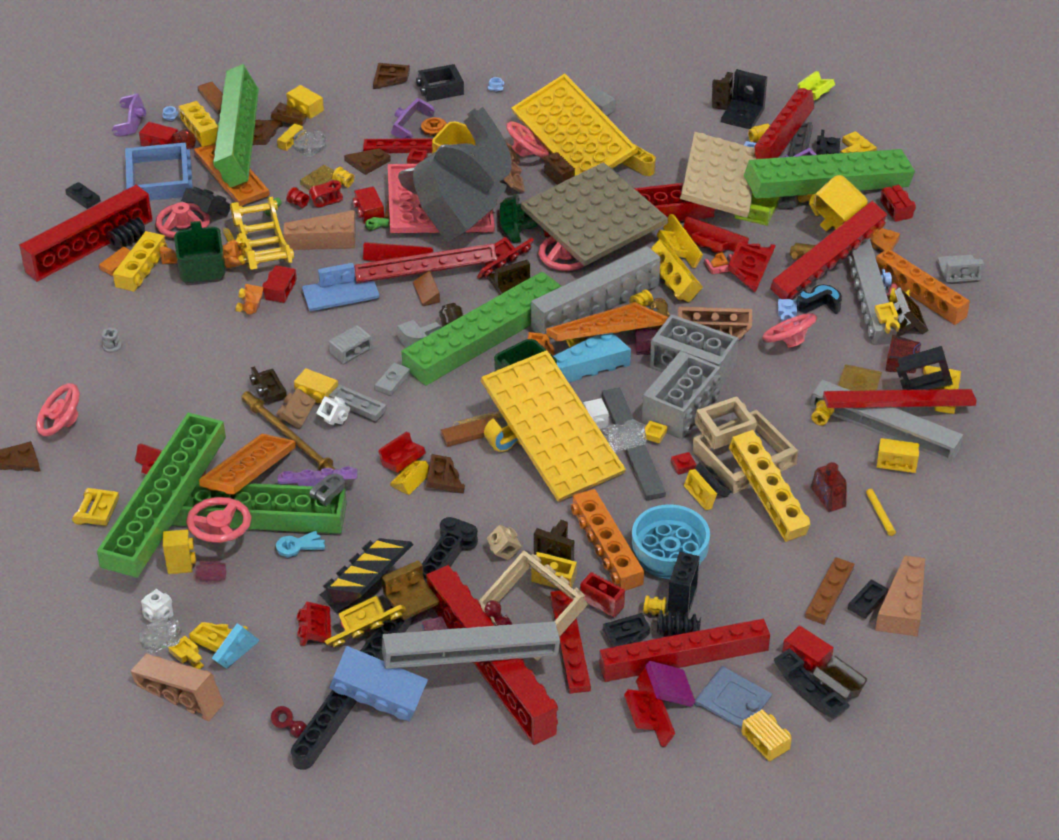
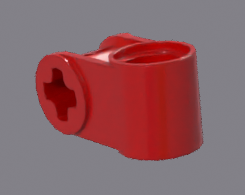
M332 180L311 187L309 196L314 205L320 208L341 202L343 200V194L340 191L342 187L341 182Z

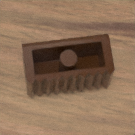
M559 152L544 157V173L557 185L575 176V168L564 157L560 156Z

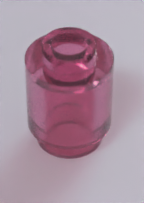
M200 561V565H196V578H200V582H218L221 579H226V563H221V561Z

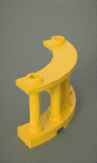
M273 196L267 198L268 203L247 207L239 206L238 202L230 204L234 227H238L239 234L236 236L243 239V245L239 247L242 248L246 263H249L247 264L249 270L257 269V265L262 262L285 259L287 263H292V259H294L293 249H290L282 235L276 210H278L277 201L273 200ZM270 210L272 222L248 226L246 224L243 225L241 216H244V214ZM273 228L276 235L275 237L257 240L247 239L246 236L249 232ZM278 243L280 247L256 252L252 250V247Z

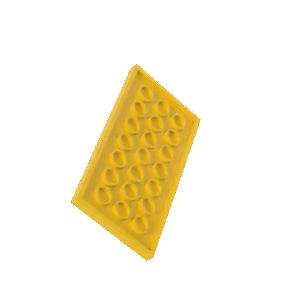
M565 73L511 107L512 112L532 131L535 137L551 154L559 152L560 156L564 157L575 168V176L603 162L613 169L638 152L637 147Z

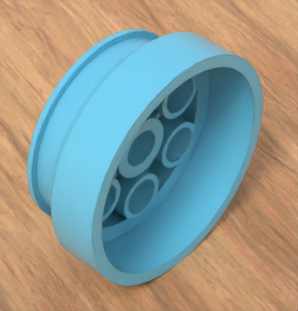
M669 504L655 506L640 514L634 522L632 528L633 552L638 558L640 565L648 573L656 577L671 578L679 552L700 556V566L709 551V526L700 514L687 507Z

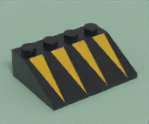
M379 538L374 542L370 540L362 547L363 552L361 554L356 553L349 560L351 564L348 567L344 565L336 572L338 577L334 580L332 578L323 585L324 590L319 595L337 613L363 596L414 544L411 541Z

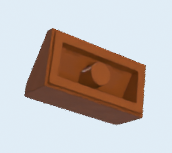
M430 271L413 281L423 306L440 302V293Z

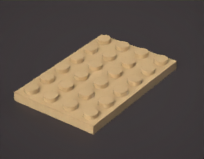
M694 132L680 199L747 218L750 210L752 190L744 177L748 161L756 159L755 148L712 137L704 133Z

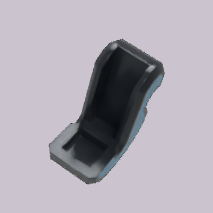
M817 285L813 287L810 293L807 290H802L798 293L797 310L807 313L826 304L831 311L838 314L841 310L842 295L831 285Z

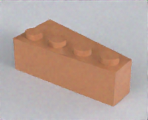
M904 556L878 613L875 631L918 637L921 621L925 558Z

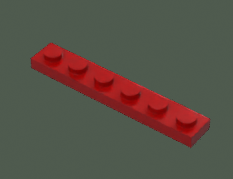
M561 590L550 592L554 619L556 620L573 601ZM576 617L559 637L569 694L591 691Z

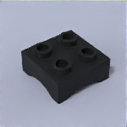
M197 187L193 189L186 188L181 200L185 203L197 204L203 212L208 214L217 212L227 217L230 211V203L226 202V198L219 195L214 196V192L207 189L202 190Z

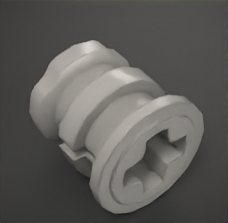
M104 329L101 333L103 349L106 352L118 351L121 348V342L117 329Z

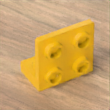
M881 438L876 468L916 473L919 444Z

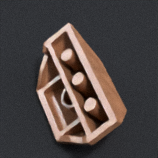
M678 307V317L738 337L739 340L752 328V309Z

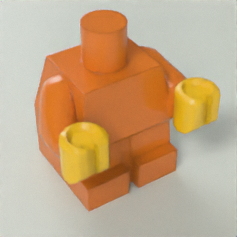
M237 237L235 240L222 245L225 266L227 268L246 263L242 248L238 247V245H243L242 237Z
M245 284V288H241L238 297L244 300V304L238 302L235 311H245L249 315L256 313L260 307L263 287Z

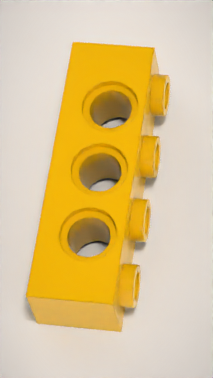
M197 101L178 106L181 121L201 146L215 144L219 126L210 117L209 112H206L204 107Z
M145 231L113 273L116 288L136 291L145 277L150 274L154 265L158 263L161 257L160 247H167L165 235Z
M658 240L651 250L661 257L660 278L666 281L665 285L674 291L673 295L678 300L682 301L683 299L690 303L703 286L668 244Z

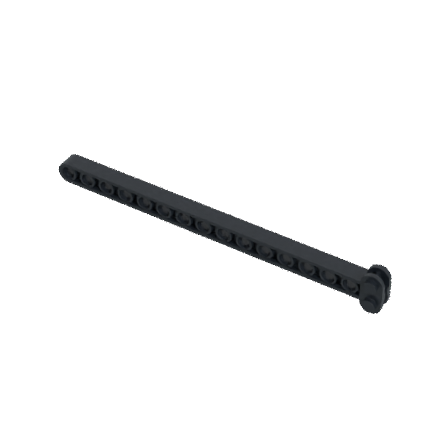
M446 517L441 520L440 539L422 563L423 579L426 583V574L447 565L451 567L463 549H472L477 546L478 530L476 526L453 517ZM418 614L402 620L400 617L392 621L390 619L384 621L381 627L374 630L360 651L384 661L382 653L383 634L405 633ZM334 690L330 692L291 748L292 763L295 768L306 770L315 763L357 701L354 698L338 694Z

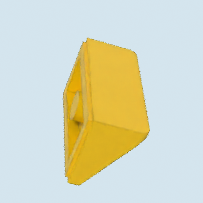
M414 461L408 465L390 483V486L410 495L428 477L429 465L427 461Z

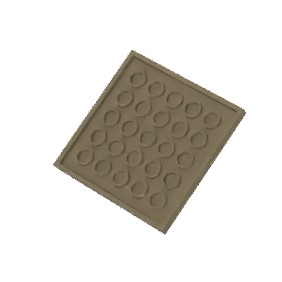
M604 162L521 202V209L584 266L668 223V218Z

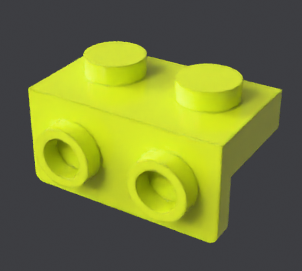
M815 71L798 83L797 86L798 89L812 90L813 100H817L822 94L829 92L830 88L835 86L834 79H821L819 71Z

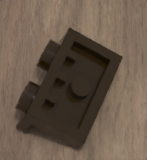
M727 72L721 80L714 79L712 81V108L726 110L732 101V72Z

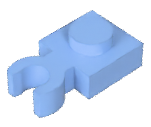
M778 299V316H781L780 323L797 315V300Z

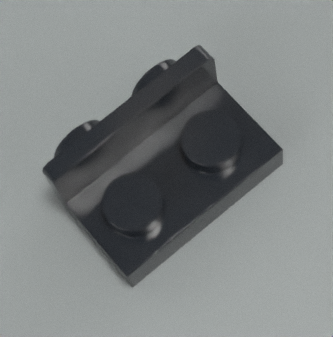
M821 129V135H817L816 154H839L840 138L824 137L825 130Z

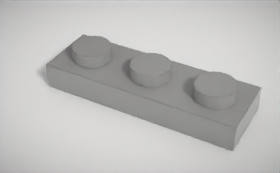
M339 385L329 395L330 398L337 396L345 400V405L349 406L351 411L374 421H377L387 411L386 404L342 385Z

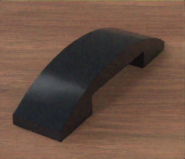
M790 648L774 658L776 666L787 682L804 700L821 713L834 719L850 707L836 691L830 693L803 667L804 661Z

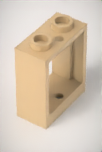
M737 396L696 411L695 424L713 449L730 444L733 436L751 430L755 432L757 426L755 417L751 416L746 405ZM734 412L742 422V424L720 431L712 419Z

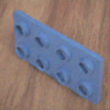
M353 263L318 269L319 283L302 286L309 311L379 298V292L374 281L356 284Z

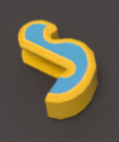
M493 418L485 426L484 436L495 451H507L516 442L521 445L509 425L501 428Z

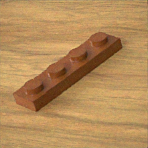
M835 557L806 611V619L825 625L854 570V563Z

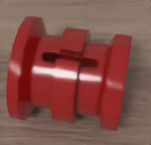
M293 187L288 191L286 199L287 202L304 208L307 206L310 197L297 187Z

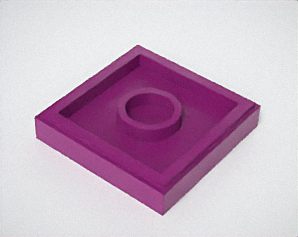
M652 661L645 665L657 699L690 707L693 706L695 699L683 669Z

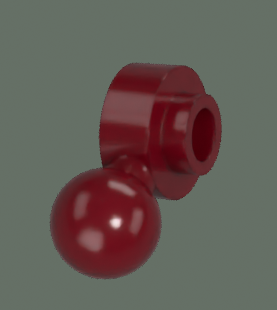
M491 600L486 603L485 613L489 617L494 618L497 626L513 625L508 615L503 616L501 613L502 608L498 601Z
M278 706L271 713L273 725L279 729L289 727L292 736L298 738L307 726L303 721H294L292 711L285 706ZM281 714L286 715V720L284 722L279 721V716Z

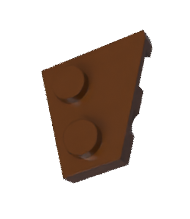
M378 63L373 81V89L406 82L410 72V65Z
M280 102L271 112V119L303 126L307 115Z
M255 120L253 145H267L276 134V129L283 126L282 121Z
M379 148L346 154L344 159L345 162L366 175L390 162L391 156Z
M31 441L0 449V470L13 469L15 471H23V468H34V472L41 471Z
M431 454L426 487L464 494L465 485L461 484L459 473L454 468L451 457Z

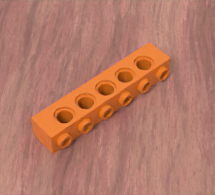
M889 248L876 256L880 274L882 275V269H885V273L890 272L892 284L895 282L898 288L901 287L905 292L909 289L911 297L954 325L967 318L970 300Z
M592 489L573 495L571 511L574 516L578 517L581 529H585L588 541L593 543L595 553L598 557H601L604 569L611 574V580L614 585H618L622 589L625 588V591L642 586L644 584V570L597 491Z

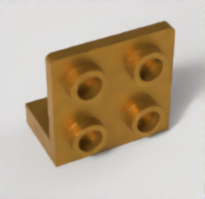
M419 560L381 577L383 594L393 608L398 605H403L406 608V611L402 612V620L439 604V599L423 579V566Z

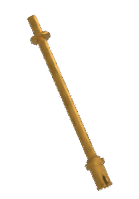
M250 391L242 394L241 400L250 407V410L253 413H260L290 440H294L300 449L319 464V471L324 468L337 470L333 467V460L331 458L320 456L264 407L263 400L257 399Z

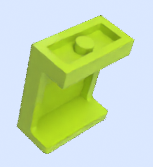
M752 192L748 217L735 214V219L768 226L778 206L780 197L756 199Z

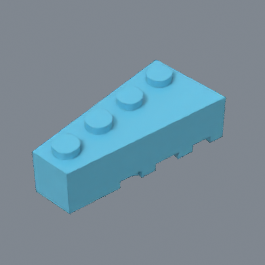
M607 333L595 335L554 355V357L557 359V366L567 381L573 382L582 379V376L598 375L599 371L606 369L613 371L616 370L617 366H630L631 349L616 335Z

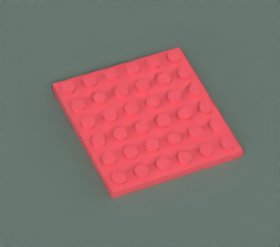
M388 164L390 233H440L422 209L418 195L406 190L398 179L400 171L415 168L417 164ZM493 209L467 230L466 233L494 232Z

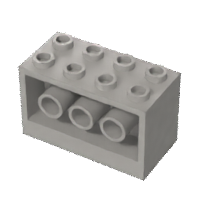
M671 314L651 340L650 368L663 372L678 353L682 351L721 367L720 375L722 379L719 384L720 389L736 367L739 338Z
M680 351L644 393L642 423L647 425L649 421L665 425L667 426V434L682 440L686 434L691 432L695 424L696 411L710 406L714 400L718 399L721 392L719 389L722 379L720 375L721 367Z

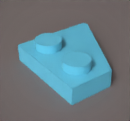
M237 623L212 659L227 669L256 645L259 639Z

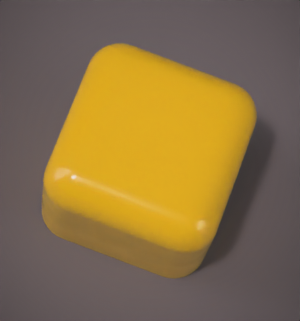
M456 121L449 122L433 138L432 154L441 145L466 143L475 146V140L465 124Z
M834 176L814 195L813 206L824 218V221L819 226L826 232L831 227L837 229L868 204V200L844 176Z

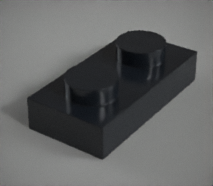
M80 182L65 189L67 196L86 209L101 202L99 195Z
M701 462L698 463L695 469L713 488L717 496L720 494L728 497L732 491L710 466Z
M871 579L849 602L848 609L866 619L886 597L889 589Z

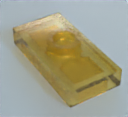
M322 165L302 178L300 185L310 190L315 185L324 184L331 180L335 170Z

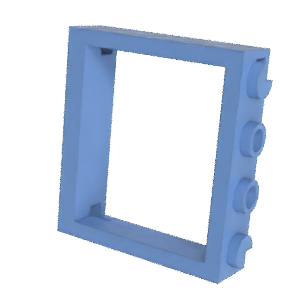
M186 143L125 148L126 189L135 185L134 163L182 159L183 181L142 184L138 186L149 194L150 201L181 198L186 188H193L190 149L186 148Z

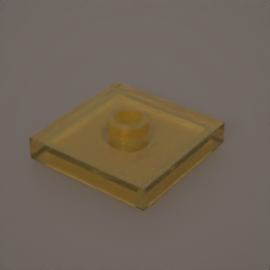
M845 364L838 386L850 391L877 390L882 372Z

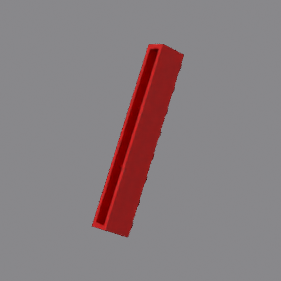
M800 88L795 91L754 146L756 159L778 158L814 109L812 90Z
M871 201L774 278L770 289L780 299H795L802 289L806 290L814 279H820L824 271L832 269L839 259L843 260L846 258L850 250L857 249L864 239L868 240L873 235L875 230L882 229L886 224L887 213L875 202Z
M763 618L600 649L599 667L604 682L639 676L649 661L682 668L769 651L770 632Z

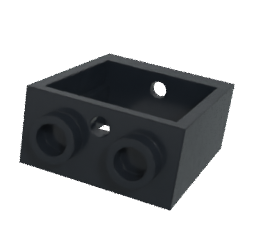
M455 64L418 71L416 84L417 87H420L421 95L425 97L427 102L464 95V81ZM450 80V82L429 85V83Z
M942 346L898 358L899 366L896 367L899 378L903 377L900 380L903 390H935L953 385ZM936 363L940 365L941 371L908 379V371Z
M679 552L669 581L667 612L671 611L673 617L676 612H679L680 618H683L685 613H688L689 616L697 592L700 556Z

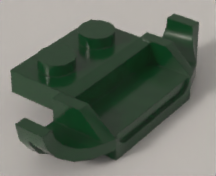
M518 194L507 197L500 203V225L513 244L521 242L520 233L522 230L538 227L537 222L521 209V203H518L520 201Z

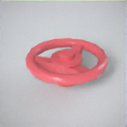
M513 121L506 124L507 131L514 139L512 149L518 155L525 157L534 154L544 158L550 154L531 130Z
M180 202L161 210L156 217L155 226L161 234L174 239L176 232L169 230L174 227L188 228L191 226V222L201 221L202 228L208 227L210 215L203 212L197 204ZM191 210L201 213L203 222ZM171 213L168 219L166 220L165 224L162 225V220L164 219V217Z
M552 236L545 239L539 246L538 255L549 268L559 271H573L584 267L580 262L572 264L554 262L558 258L562 260L574 258L558 242L550 254L546 256V248L556 242Z
M810 313L787 319L767 330L763 334L762 340L766 343L783 340L788 348L797 346L805 341L804 338L807 330L816 322L817 316Z
M72 383L64 384L47 398L36 422V428L40 435L45 437L54 435L63 427H70L78 417L76 407L80 396L77 385ZM68 391L64 400L59 399L54 402L60 395ZM45 417L52 420L55 419L51 428H44Z
M214 497L195 504L188 512L186 524L190 533L196 538L206 542L223 543L242 536L250 527L252 517L249 509L240 501L228 497ZM227 505L224 510L212 511L207 517L196 516L207 507ZM237 509L243 515V523L239 528L232 531L230 523Z

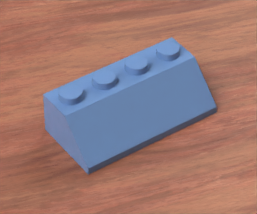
M346 646L329 688L338 694L354 698L357 702L366 703L379 711H385L395 715L398 719L410 722L428 679L402 668L385 669L384 661Z

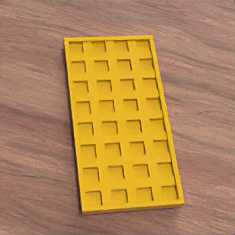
M547 350L481 377L480 381L558 502L625 473L626 468Z

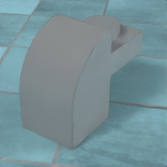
M413 319L397 326L398 340L406 348L440 329V325L435 322L420 328Z

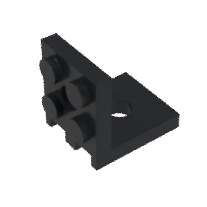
M736 69L734 72L733 98L721 117V123L745 129H751L755 126L765 109L767 76ZM746 86H751L753 91L749 90Z

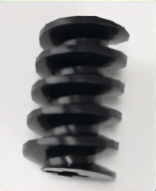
M136 217L129 222H125L123 225H119L117 228H113L111 231H107L106 236L112 246L121 249L122 245L127 247L128 242L133 244L134 239L138 241L140 236L145 233V226L143 221Z
M659 610L657 631H660L661 637H664L666 631H668L669 636H673L675 632L679 635L700 631L701 617L697 620L696 614H693L691 619H689L688 613H685L683 618H680L679 612H676L675 616L672 617L671 611H668L666 616H664L663 611Z

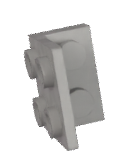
M973 255L938 257V263L945 282L981 280L984 265L982 259H974Z

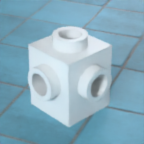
M325 396L317 414L322 416L324 421L331 425L335 423L343 425L348 417L350 407L345 405V400L337 396L335 398Z
M155 589L141 600L144 618L157 627H160L174 615L172 599L168 594H163L158 589Z

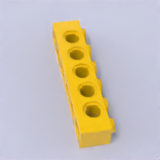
M753 430L733 436L729 449L785 542L806 535L811 525L810 519L802 511L799 501L794 498L788 483H785L779 468L775 467L771 455L764 449L760 437Z

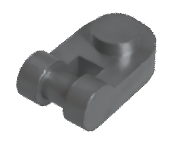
M335 473L326 476L310 490V497L315 500L319 499L320 503L325 506L329 505L332 499L344 489V477Z

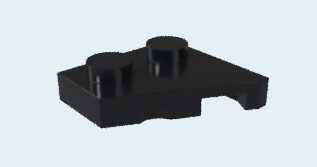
M643 613L603 624V630L612 647L640 642L650 634V626Z

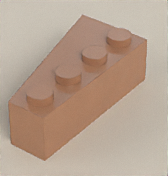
M355 210L284 223V240L290 249L292 248L293 250L355 248Z
M145 654L131 670V674L138 687L158 697L164 695L174 705H177L179 702L187 707L186 711L192 714L196 711L203 714L202 719L208 722L224 705L214 676L209 671H203L149 654Z

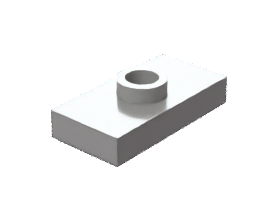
M393 363L375 384V390L392 396L410 374V368Z

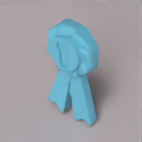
M313 531L300 538L285 536L276 542V549L279 555L289 558L297 556L300 550H325V540H321V536L317 534V531Z

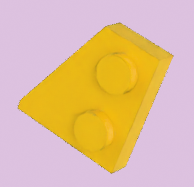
M201 622L189 633V639L216 652L232 629H228V624L216 625Z

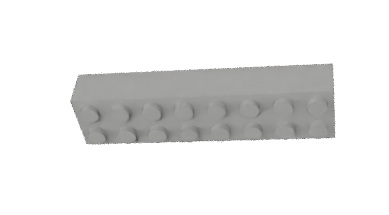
M647 246L532 300L531 329L535 333L546 334L547 328L604 312L629 300L632 295H636L644 289L649 290L658 286L661 257Z

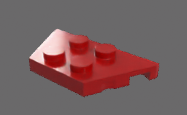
M738 243L727 269L751 290L756 292L776 247L774 244H770V247H760L761 245L756 243Z

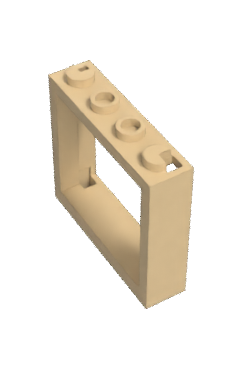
M757 409L750 412L757 422L755 430L778 452V454L771 456L775 467H778L780 472L797 465L798 450ZM736 418L719 426L718 429L721 431L742 424L739 418ZM703 434L693 438V453L705 465L710 466L733 494L751 486L742 470L733 474L709 450L712 447Z
M524 550L479 600L481 608L485 612L484 608L488 601L495 600L499 602L523 574L532 567L573 600L555 620L560 637L588 605L583 598L585 595L577 587L573 590L569 586L570 582L563 576L558 578L555 575L556 571L548 564L543 566L540 563L542 560L537 555H530ZM491 617L492 623L497 626L494 618ZM533 657V658L538 662V660H539L541 657Z

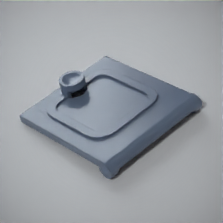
M721 666L697 696L694 705L697 707L702 706L742 729L743 720L763 709L772 697V693Z

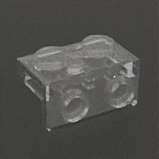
M627 420L622 425H608L606 429L601 430L614 452L647 444L644 425L636 420Z

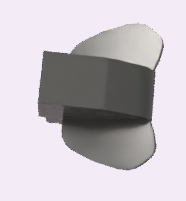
M483 107L479 110L473 109L467 114L468 118L463 121L475 140V146L466 143L441 145L435 153L419 162L415 168L402 170L398 175L401 185L406 190L418 195L422 209L447 242L469 230L497 205L496 199L507 187L506 184L500 183V181L506 178L511 171L510 151L499 129Z

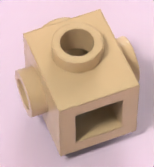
M499 525L487 537L490 550L495 555L508 561L522 548L516 531L511 527L507 528Z

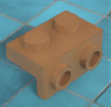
M297 388L293 394L288 393L283 401L286 403L285 406L282 405L276 415L279 416L278 419L280 421L283 419L297 429H300L316 400Z

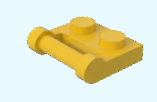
M87 488L83 494L84 499L78 511L74 513L72 521L78 525L89 523L107 526L120 498L119 492ZM94 500L89 513H86L91 501Z

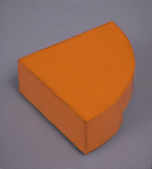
M160 247L162 264H177L176 252L168 247Z
M723 252L716 254L711 260L713 268L729 264Z

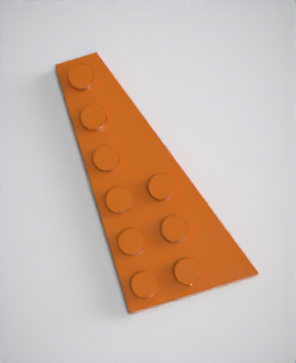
M634 302L547 328L546 334L555 341H564L566 339L660 326L669 317Z

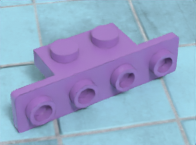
M347 466L339 470L324 468L321 471L306 469L298 473L284 471L278 474V484L298 483V486H315L326 476L333 473L342 475L344 480L357 479V468Z

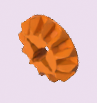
M428 118L421 123V131L426 135H437L447 123L441 118Z

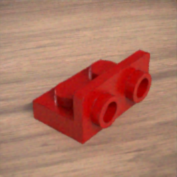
M407 431L378 450L382 466L396 473L426 454L425 447L412 442L410 433Z
M306 601L303 608L299 609L297 613V621H299L297 636L300 637V645L305 646L309 639L325 643V640L332 637L330 607Z

